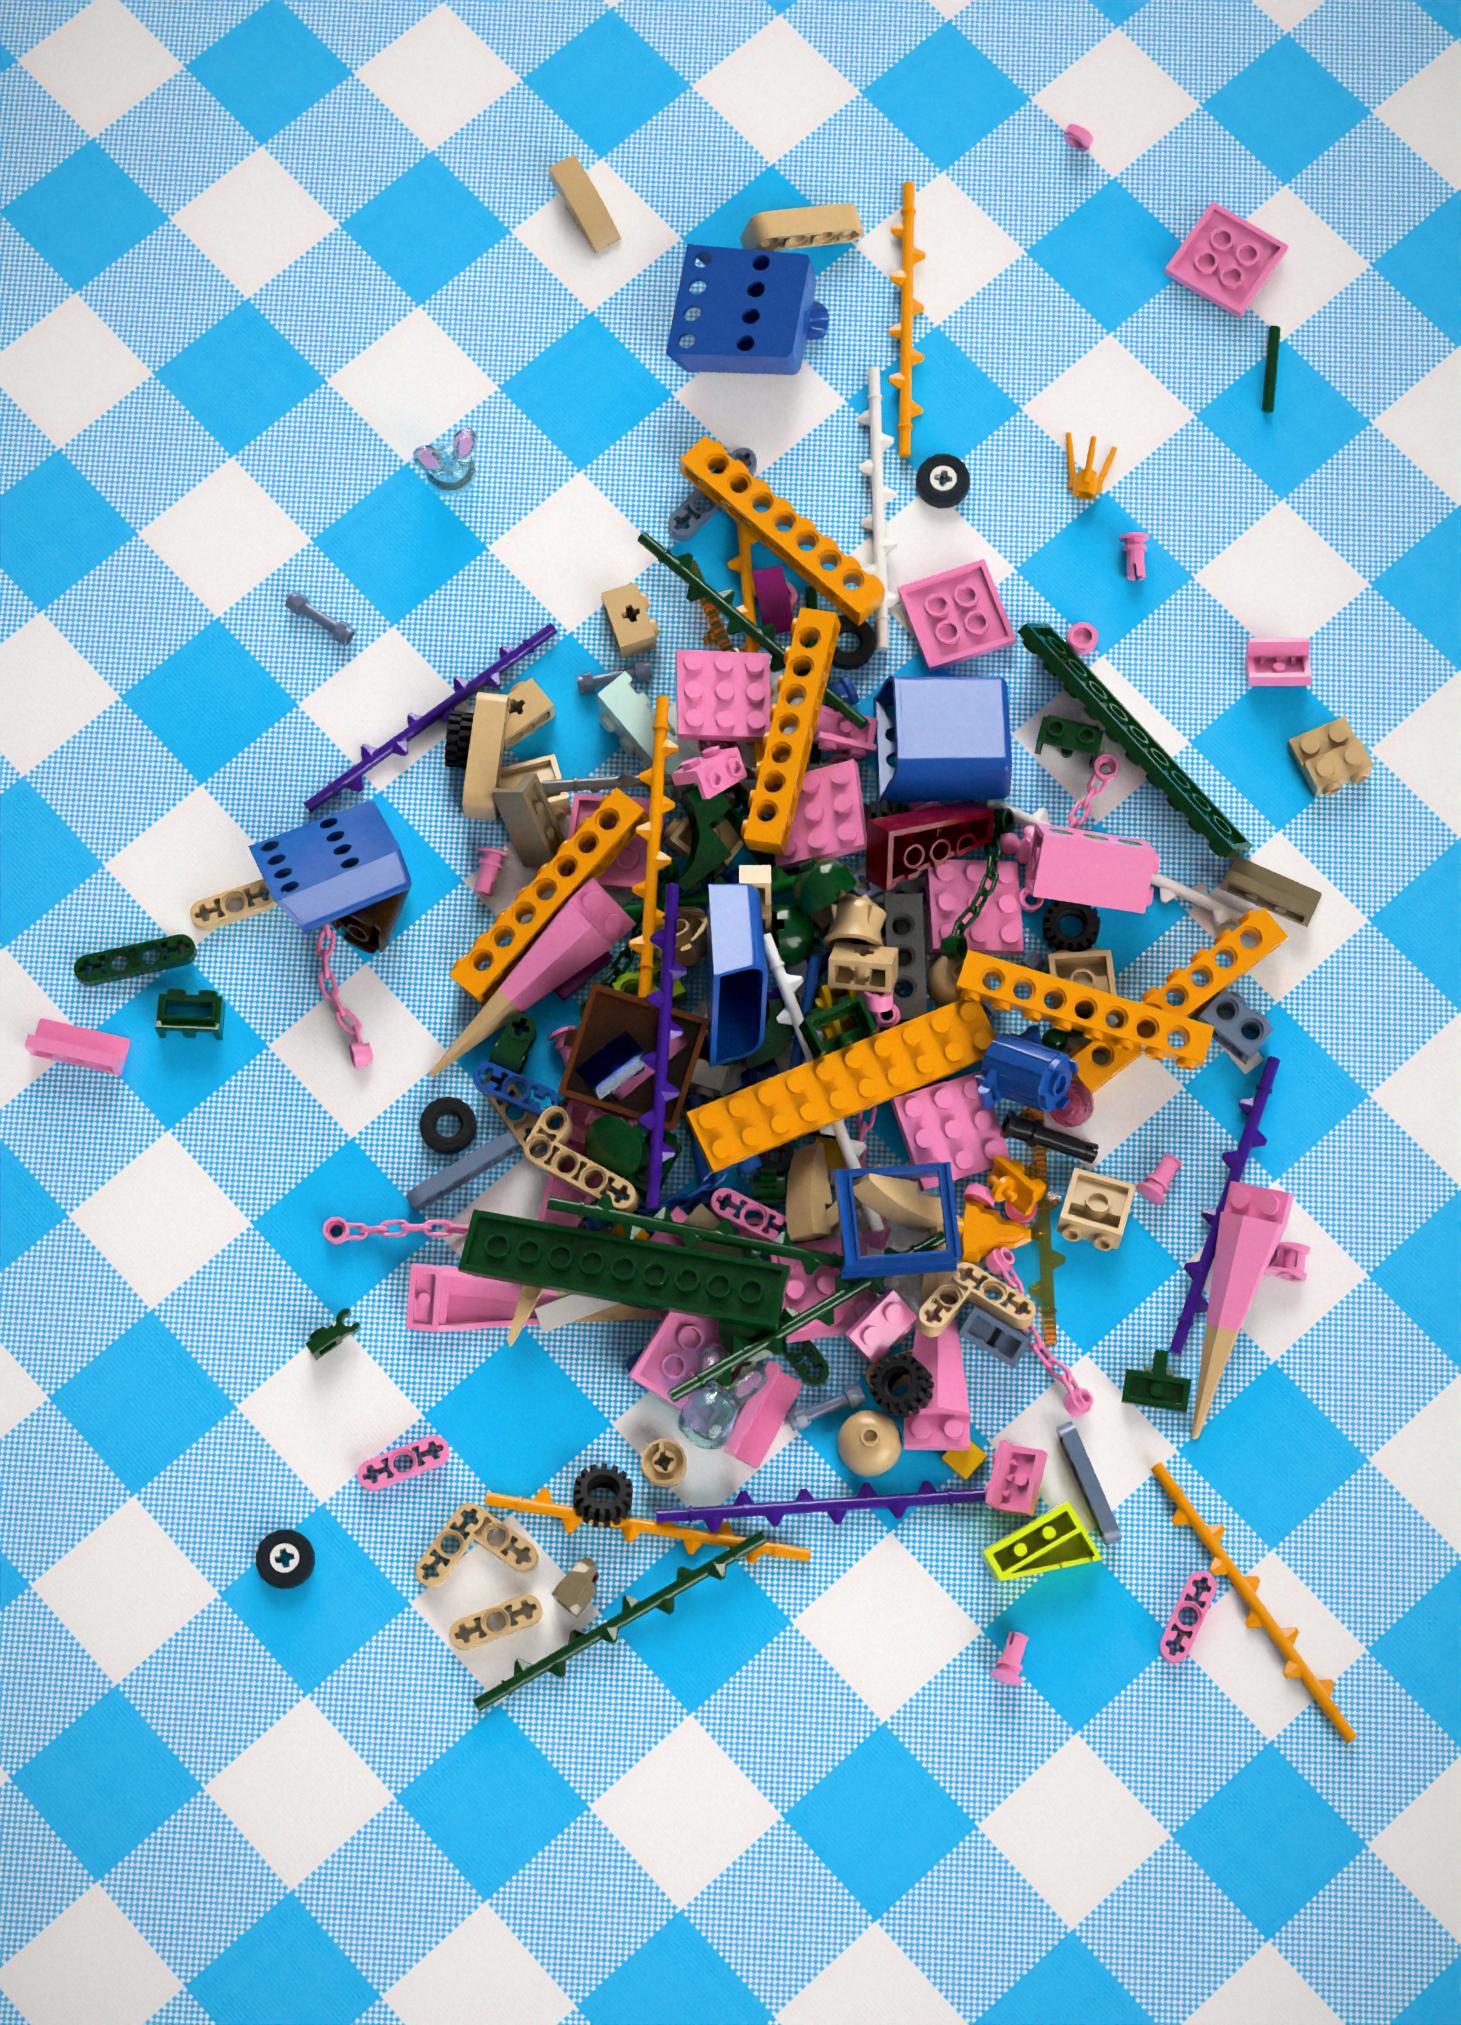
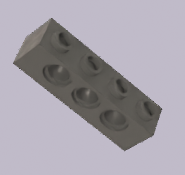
M923 893L884 894V903H878L879 908L887 913L884 920L885 934L881 935L884 947L899 948V952H905L911 958V962L907 966L898 965V978L894 988L900 983H906L912 988V994L909 997L902 998L895 993L893 988V1004L898 1007L901 1013L899 1024L927 1014ZM897 921H904L909 925L910 931L905 935H898L893 931L892 925ZM893 1011L882 1012V1016H888V1020L893 1017Z

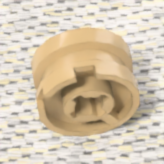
M658 1439L651 1442L644 1449L641 1456L643 1474L651 1485L658 1488H670L677 1485L683 1480L687 1472V1457L684 1449L671 1439ZM667 1458L670 1460V1464L667 1466L668 1470H663L658 1465L660 1459Z

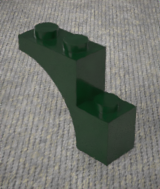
M697 785L678 799L686 813L691 831V849L688 861L680 876L673 883L680 884L679 895L686 892L690 896L704 885L701 879L707 874L714 877L727 867L724 861L732 855L713 831L715 827L728 818L725 812L732 805L722 792L710 799L703 800Z

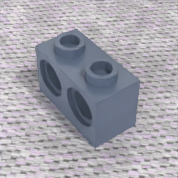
M1225 988L1202 1012L1198 1019L1199 1022L1215 1026L1212 1038L1245 1065L1269 1039L1274 1029L1270 1026L1271 1023L1266 1016L1260 1012L1254 1013L1246 1006L1245 1000L1235 992L1230 993ZM1227 1009L1231 1012L1232 1018L1228 1020L1222 1019L1217 1015L1216 1011ZM1243 1029H1251L1256 1033L1257 1038L1248 1040L1243 1037L1241 1031Z
M977 1305L974 1306L958 1335L1012 1368H1015L1032 1339Z

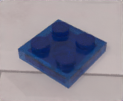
M625 1031L575 1070L601 1100L605 1096L614 1094L623 1082L631 1076L640 1074L645 1069L646 1065L642 1063V1058L647 1053Z

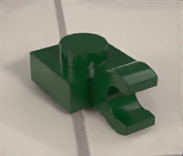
M348 1308L338 1313L334 1327L333 1325L327 1329L325 1326L321 1327L309 1336L310 1341L305 1344L315 1360H318L341 1344L345 1337L353 1335L360 1330L361 1326L358 1322L352 1326H345L343 1324L345 1318L351 1315Z

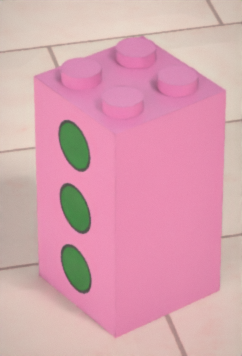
M1035 823L1024 885L1034 897L1145 914L1146 905L1150 906L1152 903L1154 889L1150 884L1152 874L1156 875L1158 872L1160 857L1156 856V850L1147 840Z

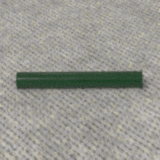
M1276 325L1270 326L1268 331L1262 411L1266 413L1274 411L1281 332V328Z

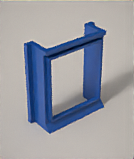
M950 1162L835 1169L829 1171L830 1185L835 1184L839 1214L843 1262L839 1267L841 1280L957 1271V1262L961 1258V1248ZM868 1173L899 1179L938 1177L946 1250L860 1256L852 1180Z

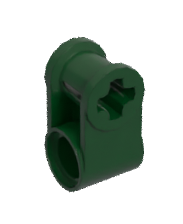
M518 1013L510 1017L500 1039L492 1050L488 1062L519 1075L521 1074L537 1036L535 1023L529 1015ZM523 1025H526L528 1033L522 1032L520 1036H517L515 1028L521 1029Z

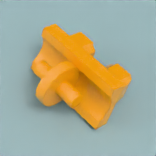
M1003 1155L994 1157L993 1170L986 1180L992 1187L991 1198L996 1202L1006 1199L1024 1216L1031 1214L1035 1202L1043 1198L1046 1184L1039 1178L1030 1180L1025 1175L1024 1165L1017 1159L1009 1162Z

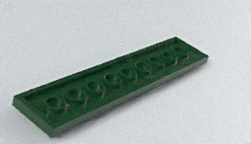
M1048 623L1024 624L1018 631V634L1024 639L1022 643L1025 648L1031 653H1037L1044 661L1042 663L1043 667L1051 675L1058 676L1063 681L1064 690L1071 697L1078 698L1085 705L1083 708L1085 713L1094 721L1098 720L1106 728L1104 730L1106 736L1114 743L1119 742L1126 750L1125 756L1134 765L1142 767L1147 773L1145 777L1148 782L1155 788H1161L1168 796L1166 800L1170 806L1177 811H1182L1189 819L1187 821L1188 825L1196 833H1202L1209 840V848L1217 856H1223L1224 858L1246 854L1253 845Z
M473 1209L458 1267L459 1272L476 1277L773 1331L778 1329L791 1271L789 1265L638 1238L631 1240L627 1239L626 1236Z

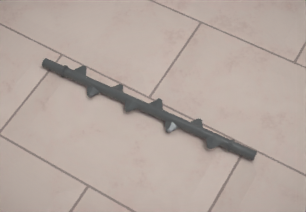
M818 761V763L808 762L805 772L838 764L845 761ZM744 764L747 777L743 780L756 779V767H749ZM625 772L621 776L576 778L575 776L573 779L542 781L545 793L570 791L577 793V791L585 790L597 793L602 789H616V787H645L651 793V786L640 781L639 774L633 775L630 772ZM674 772L664 773V785H674L671 776Z

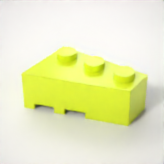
M1069 1501L1059 1504L979 1552L995 1581H1004L1103 1560Z

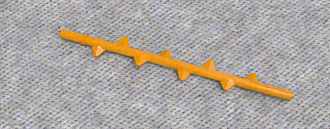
M910 181L903 183L902 222L890 227V233L902 239V270L890 275V280L901 287V323L888 329L889 335L900 340V372L888 377V382L900 390L899 424H897V429L899 430L898 456L900 458H909L911 456V430L913 429L911 418L923 413V408L911 400L912 366L924 361V354L912 348L913 315L924 311V305L913 298L914 264L926 259V253L914 247L915 183Z
M737 488L734 490V492L736 493H742L746 491L744 488ZM735 521L737 523L739 555L727 562L728 569L740 573L743 605L736 609L757 626L751 545L759 540ZM745 633L746 652L759 653V648L762 646ZM770 688L771 697L774 696V690L772 688ZM753 742L755 767L758 761L763 760L765 752L762 748L763 742Z
M664 695L656 697L652 767L639 774V780L651 786L649 822L636 827V834L648 841L646 875L644 881L632 886V893L644 899L642 935L630 940L628 947L641 955L640 964H638V969H640L638 997L647 999V995L651 993L652 970L655 969V965H653L654 944L650 942V936L655 934V927L664 924L662 916L665 915V913L656 908L658 871L672 864V858L660 851L662 814L675 809V802L663 795L665 758L677 753L679 746L667 739V732L669 731V726H667L669 697Z
M1162 1462L1153 1466L1151 1471L1168 1493L1169 1500L1172 1499L1178 1507L1171 1522L1174 1526L1191 1525L1213 1556L1209 1572L1212 1575H1226L1251 1609L1245 1621L1246 1627H1264L1287 1660L1282 1673L1285 1678H1300L1324 1711V1716L1329 1718L1347 1744L1358 1737L1339 1711V1706H1336L1330 1698L1335 1685L1331 1679H1316L1293 1646L1299 1630L1296 1627L1280 1628L1256 1595L1260 1579L1257 1576H1243L1219 1542L1225 1527L1222 1524L1206 1525L1182 1492L1184 1489L1177 1485Z
M542 1488L533 1500L523 1498L521 1495L514 1497L487 1492L485 1505L517 1510V1513L523 1511L561 1518L566 1533L572 1534L583 1522V1515L578 1517L576 1508L554 1504L549 1489ZM627 1516L624 1520L621 1517L620 1523L616 1526L613 1521H610V1527L622 1530L626 1542L632 1543L641 1532L681 1539L689 1555H694L703 1543L729 1548L748 1539L735 1536L729 1522H723L718 1532L712 1533L707 1530L675 1525L674 1522L657 1523L656 1519L650 1521ZM599 1522V1525L604 1526V1522ZM767 1541V1543L748 1553L745 1557L749 1564H754L762 1554L772 1555L773 1558L778 1556L809 1562L811 1549L780 1544L779 1541H776V1543Z

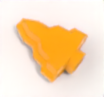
M965 1200L963 1218H957L962 1254L961 1262L979 1263L982 1257L988 1255L995 1248L1007 1247L1008 1249H1015L1031 1242L1030 1228L1017 1221L1003 1219L998 1211L984 1208L981 1202Z

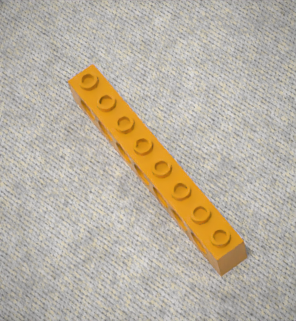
M705 435L680 458V473L857 626H860L884 602V585L876 576H869L861 569V565L854 557L846 556L842 553L832 538L822 536L816 530L812 521L806 517L801 518L794 512L792 505L786 499H779L771 492V488L764 480H757L753 477L746 465L740 460L732 459L718 441H711ZM714 468H719L723 470V472L719 474H714L710 472V470ZM736 487L744 488L746 491L742 493H736L732 489ZM763 506L766 507L768 510L765 512H758L755 510V508ZM785 525L788 526L790 530L780 531L777 529V527ZM802 545H810L811 547H813V549L809 551H804L799 547ZM825 564H832L836 568L833 570H825L824 568H822V566ZM848 583L856 584L858 588L850 590L847 589L844 585Z
M800 607L798 618H793L791 624L792 643L791 646L786 647L784 653V664L786 665L784 675L780 674L777 681V693H779L777 704L773 703L770 709V722L772 724L770 732L764 734L762 748L765 752L763 760L758 761L756 766L755 778L758 781L756 789L751 790L749 794V817L743 820L741 827V837L744 839L749 850L780 855L786 854L841 628L836 612ZM809 641H818L817 644L811 648L804 647L805 644ZM810 669L806 676H797L801 670ZM798 697L804 698L800 704L790 705L793 699ZM787 727H797L791 734L783 733ZM782 755H789V758L786 762H776L778 757ZM774 784H782L779 791L769 792L770 787ZM775 813L772 820L761 821L765 814Z
M617 787L612 793L606 794L601 799L598 805L599 808L591 817L587 816L581 821L578 831L570 840H565L559 846L557 855L549 863H545L539 868L536 878L529 886L523 887L517 893L515 902L507 910H503L497 915L494 925L487 933L481 934L475 940L473 949L465 957L458 959L453 965L449 976L456 985L481 1006L487 1003L568 899L592 877L597 880L637 835L636 827L649 822L646 811ZM609 821H617L614 828L604 829V826ZM596 844L592 852L583 853L587 845ZM575 867L572 875L562 876L565 869ZM546 891H554V895L550 899L541 900L542 895ZM534 914L530 922L521 923L523 916ZM512 937V942L508 946L500 947V943L504 938ZM488 960L491 961L488 969L479 971L481 963Z
M1264 907L1257 913L1252 909L1238 920L1241 924L1232 932L1228 928L1214 939L1216 945L1210 950L1206 951L1205 948H1202L1189 959L1192 964L1182 970L1178 967L1165 978L1168 983L1158 990L1154 986L1140 997L1143 1001L1141 1004L1189 1018L1215 998L1224 988L1229 987L1281 946L1288 935ZM1243 935L1252 937L1255 941V947L1245 948L1240 943V937ZM1220 954L1226 955L1231 961V966L1227 968L1220 967L1215 961V956ZM1201 974L1205 977L1207 984L1203 987H1197L1191 982L1190 976ZM1169 993L1178 994L1182 999V1004L1180 1006H1171L1166 1000V995ZM1116 1016L1118 1022L1111 1028L1117 1029L1122 1026V1020L1118 1016ZM1142 1024L1137 1026V1033L1142 1038L1153 1036V1031L1148 1025ZM1104 1038L1101 1041L1091 1042L1085 1048L1080 1044L1068 1053L1070 1059L1077 1061L1079 1070L1077 1074L1072 1072V1078L1089 1097L1144 1054L1145 1051L1133 1048L1132 1051L1122 1050L1115 1047L1113 1041ZM1103 1051L1108 1056V1063L1104 1065L1095 1063L1092 1059V1053Z
M969 949L955 992L961 993L960 997L964 1000L978 1003L980 999L991 1003L992 1008L1002 1012H1009L1012 1009L1021 1012L1023 1018L1034 1022H1040V1019L1053 1022L1052 1026L1062 1031L1070 1032L1071 1028L1084 1032L1083 1036L1088 1039L1101 1041L1104 1038L1113 1041L1114 1046L1122 1050L1132 1051L1133 1048L1145 1051L1144 1055L1154 1060L1171 1059L1176 1061V1066L1186 1070H1194L1195 1067L1201 1068L1215 1026ZM992 976L999 981L1000 986L995 990H989L983 985L982 980ZM1017 986H1024L1030 991V997L1024 1000L1018 999L1014 995L1013 989ZM1056 996L1060 1000L1061 1006L1057 1009H1050L1045 1005L1044 998ZM1079 1005L1087 1006L1091 1010L1092 1016L1087 1019L1079 1018L1075 1013V1008ZM1109 1015L1118 1016L1122 1020V1026L1117 1029L1109 1027L1106 1023V1017ZM1142 1024L1148 1025L1153 1031V1036L1142 1038L1137 1033V1026ZM1171 1034L1179 1035L1184 1041V1046L1181 1048L1172 1047L1168 1043L1167 1037Z

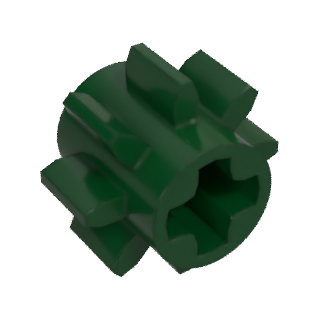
M761 1168V1176H753V1200H761V1204L768 1208H777V1200H785V1176H776V1168Z

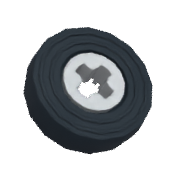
M936 454L927 458L920 465L916 474V489L921 499L928 505L936 508H950L958 505L966 497L970 488V473L966 465L959 458L949 454ZM941 475H946L947 480L951 482H946L945 486H940L939 481L935 479H940Z
M291 1529L277 1530L267 1535L260 1543L256 1552V1567L260 1576L270 1586L279 1589H292L303 1584L309 1578L315 1566V1552L310 1541L301 1533ZM284 1550L289 1555H294V1559L289 1561V1567L284 1568L282 1563H276L277 1559L281 1557V1552Z

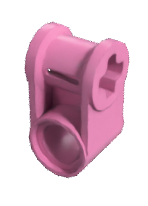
M1279 1242L1264 1275L1294 1282L1305 1281L1307 1278V1274L1304 1273L1306 1255L1310 1254V1247L1300 1243Z

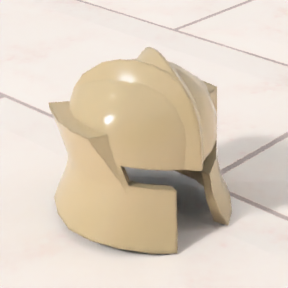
M846 894L841 897L836 905H829L831 925L823 939V944L832 950L835 942L853 943L854 938L865 940L868 945L884 946L881 929L887 913L871 901L867 894L861 897L854 894Z

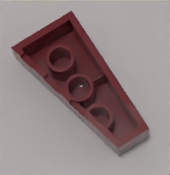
M968 800L869 819L867 826L865 879L888 891L895 888V883L907 879L909 881L918 877L919 872L931 866L934 868L945 864L946 859L954 855H964L993 841L994 811L974 800Z

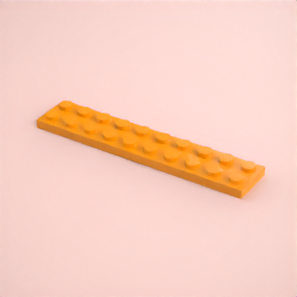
M961 999L688 1111L685 1117L712 1174L982 1062L985 1052L997 1036L980 1001L974 1003Z

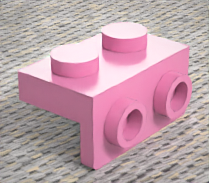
M1249 638L1245 659L1248 686H1311L1310 639Z
M822 705L813 744H818V749L823 751L835 752L838 749L848 752L847 755L849 757L865 759L876 752L877 745L873 744L877 719L864 716L868 720V724L864 729L860 730L840 712H835L834 708Z
M719 746L703 750L701 752L703 756L700 758H691L682 762V768L671 774L675 786L697 783L703 800L712 798L747 777L738 747L720 750Z
M888 1288L844 1335L860 1351L858 1355L862 1359L875 1363L889 1353L890 1346L897 1338L906 1335L910 1331L912 1322L917 1318V1315L893 1289Z
M1000 1440L998 1449L994 1451L992 1458L993 1471L991 1480L987 1482L985 1487L986 1504L999 1512L1033 1517L1048 1453L1040 1449L1013 1446L1008 1441Z

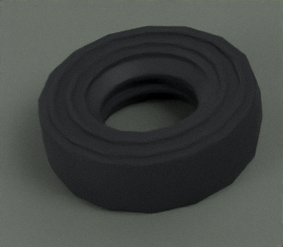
M846 615L838 616L841 624L839 635L847 632L855 634L860 640V646L857 650L847 653L841 651L836 645L832 665L843 670L858 669L867 664L874 654L876 645L874 631L866 621L857 626Z
M444 1097L428 1104L422 1112L419 1127L421 1137L428 1147L437 1153L449 1155L459 1153L470 1145L475 1138L477 1123L475 1114L468 1104L458 1098ZM450 1114L459 1119L461 1124L460 1130L454 1136L444 1137L437 1132L436 1123L443 1115Z

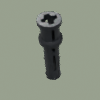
M1011 1110L1007 1112L1000 1130V1137L1004 1139L1011 1137L1025 1142V1145L1031 1148L1037 1145L1043 1146L1090 1164L1095 1161L1098 1153L1096 1150H1098L1099 1146L1096 1143L1087 1142L1044 1127L1040 1120L1034 1119L1031 1121L1016 1116V1112Z

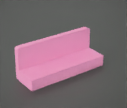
M44 1018L39 1020L35 1035L28 1034L25 1042V1048L30 1055L122 1076L131 1045L129 1038Z
M771 1360L768 1361L759 1378V1383L752 1390L723 1444V1452L756 1469L762 1463L787 1416L786 1413L790 1411L803 1387L801 1381L783 1373L781 1366Z

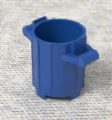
M1031 1025L1020 1035L1001 1033V1035L993 1039L984 1054L980 1069L981 1074L975 1076L982 1108H992L1001 1098H1006L1042 1112H1052L1056 1108L1063 1110L1068 1105L1070 1098L1065 1095L1070 1086L1072 1072L1076 1074L1079 1072L1077 1061L1070 1059L1067 1053L1044 1046L1038 1026Z

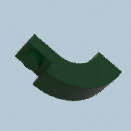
M797 995L795 997L800 1007V997ZM782 998L766 1002L763 1044L752 1055L741 1058L743 1069L757 1067L770 1061L791 1040L795 1032L792 1025L779 1024L776 1019L786 1007ZM734 1060L720 1065L728 1066L738 1064V1060Z

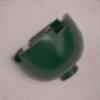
M814 856L799 865L801 872L794 879L792 894L797 907L803 916H806L807 913L809 915L814 914L838 900L837 896L841 894L840 890L842 888L848 893L857 884V881L847 866L839 860L824 858L817 861Z
M773 904V909H771L772 937L776 948H778L781 961H784V967L797 965L803 960H807L813 952L814 943L820 942L819 924H813L811 915L808 913L806 916H803L796 904Z

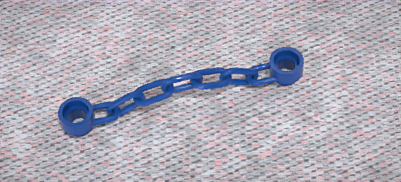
M759 1155L717 1171V1173H722V1175L711 1187H709V1182L705 1183L711 1175L709 1169L700 1180V1187L690 1193L681 1191L664 1198L662 1203L659 1204V1208L646 1207V1204L640 1201L639 1206H642L639 1209V1212L642 1213L640 1215L647 1216L649 1211L659 1210L662 1207L669 1208L671 1204L667 1202L683 1196L682 1200H687V1202L678 1207L681 1210L688 1208L692 1203V1197L703 1190L706 1192L714 1191L726 1178L727 1170L736 1167L739 1175L762 1166ZM586 1217L584 1224L586 1229L596 1231L611 1225L612 1222Z

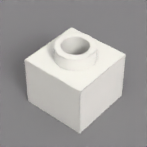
M698 1058L690 1082L691 1090L695 1091V1095H704V1099L713 1100L716 1096H722L729 1077L728 1067L723 1065L710 1067L709 1061Z

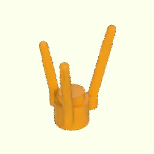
M1068 432L1066 433L1069 471L1068 489L1072 490V495L1076 498L1084 500L1094 499L1096 494H1101L1103 482L1113 462L1117 447L1113 446L1097 478V473L1092 470L1097 438L1092 436L1085 469H1080L1078 474H1076L1072 434Z

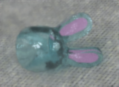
M467 427L458 431L453 438V442L440 443L436 448L431 445H424L413 452L416 466L424 470L430 488L438 495L449 498L462 496L473 486L477 475L476 463L471 454L475 449L478 438L472 428Z
M709 1346L703 1349L699 1356L698 1372L725 1358L724 1351L716 1346ZM749 1365L743 1369L728 1390L718 1387L719 1383L714 1380L708 1382L706 1387L698 1388L690 1395L680 1411L678 1429L692 1444L699 1448H722L728 1443L732 1435L741 1405L750 1400L764 1387L768 1379L767 1373L760 1366Z

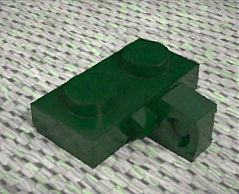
M1156 1349L1152 1366L1145 1365L1144 1372L1126 1369L1121 1403L1186 1413L1191 1379L1174 1377V1369H1167L1169 1351Z

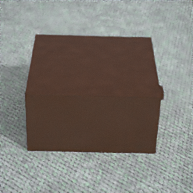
M593 982L578 1030L570 1027L567 1030L563 1046H569L572 1049L557 1095L591 1106L594 1105L598 1108L630 1117L631 1119L635 1118L637 1121H639L640 1116L652 1111L654 1073L620 1102L617 1101L609 1089L642 1062L643 1056L656 1050L659 1009L649 1003L647 999ZM672 1008L671 1021L683 1029V1035L690 1042L668 1061L667 1082L679 1089V1096L666 1102L664 1129L674 1132L710 1019Z

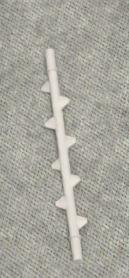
M870 367L868 368L869 395L867 396L869 409L858 416V422L870 427L871 459L859 465V472L871 477L872 513L861 520V526L873 531L874 564L863 571L869 576H876L884 585V602L875 610L876 617H874V622L876 623L877 651L885 652L889 650L888 622H890V617L888 616V609L900 603L899 596L887 591L886 556L898 548L897 542L885 538L884 504L896 498V491L884 486L883 451L894 444V438L882 433L881 401L883 396L881 395L880 368Z
M989 799L986 807L993 811L997 808L1011 809L1014 814L1015 824L1019 823L1024 826L1034 827L1035 823L1052 825L1049 823L1048 809L1044 807L1030 815L1023 812L1022 808L1017 809L997 799ZM1159 873L1156 875L1152 874L1151 884L1159 887L1161 902L1165 904L1179 896L1212 911L1215 924L1222 925L1229 920L1240 924L1238 920L1247 913V911L1244 913L1209 897L1207 885L1204 883L1190 888Z
M771 933L765 934V954L770 965L768 968L774 975L786 1006L776 1017L777 1022L794 1027L806 1058L805 1063L813 1060V1057L799 1029V1025L804 1018L794 994L803 983V979L801 976L786 973L785 963L781 961ZM816 1031L821 1041L824 1035L822 1032ZM843 1119L819 1129L821 1134L836 1136L848 1169L861 1168L858 1157L867 1148L865 1142L850 1139ZM859 1200L858 1202L862 1204L872 1233L884 1230L880 1215Z

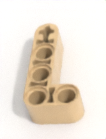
M840 203L760 212L751 217L740 240L743 249L778 252L779 250L849 243L861 238L865 231L856 205L854 203Z
M477 693L463 788L462 804L465 818L488 821L498 820L499 810L492 792L499 788L509 715V695Z
M551 1106L545 1109L525 1141L524 1153L528 1160L536 1168L597 1202L604 1194H608L611 1197L615 1210L633 1213L640 1203V1197L634 1186L627 1180L565 1147L574 1129L572 1119L561 1107ZM557 1117L564 1118V1124L560 1129H550V1123L553 1119ZM547 1145L548 1151L545 1156L541 1158L533 1157V1152L537 1146ZM565 1161H575V1168L571 1172H561V1166ZM595 1175L603 1176V1182L600 1187L595 1189L588 1187L591 1177ZM612 1187L621 1195L627 1193L630 1197L628 1201L623 1199L619 1201L611 1192Z

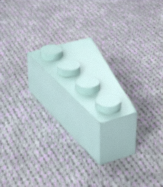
M625 671L597 694L600 713L599 722L607 732L611 733L614 731L617 734L623 749L630 755L634 753L641 760L639 762L640 766L646 771L652 767L655 710L650 704L651 700L643 691L638 695L633 690L630 684L633 679ZM669 722L667 723V726H669L667 739L678 745L679 749L677 753L665 758L664 773L675 772L682 762L698 757L684 739L676 741L674 738L676 733ZM697 783L677 786L664 785L663 791L670 798L675 796L677 799H680L693 789Z

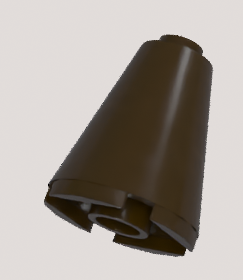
M410 888L332 921V924L337 931L341 927L347 933L344 939L356 948L370 954H374L376 950H380V953H382L389 943Z

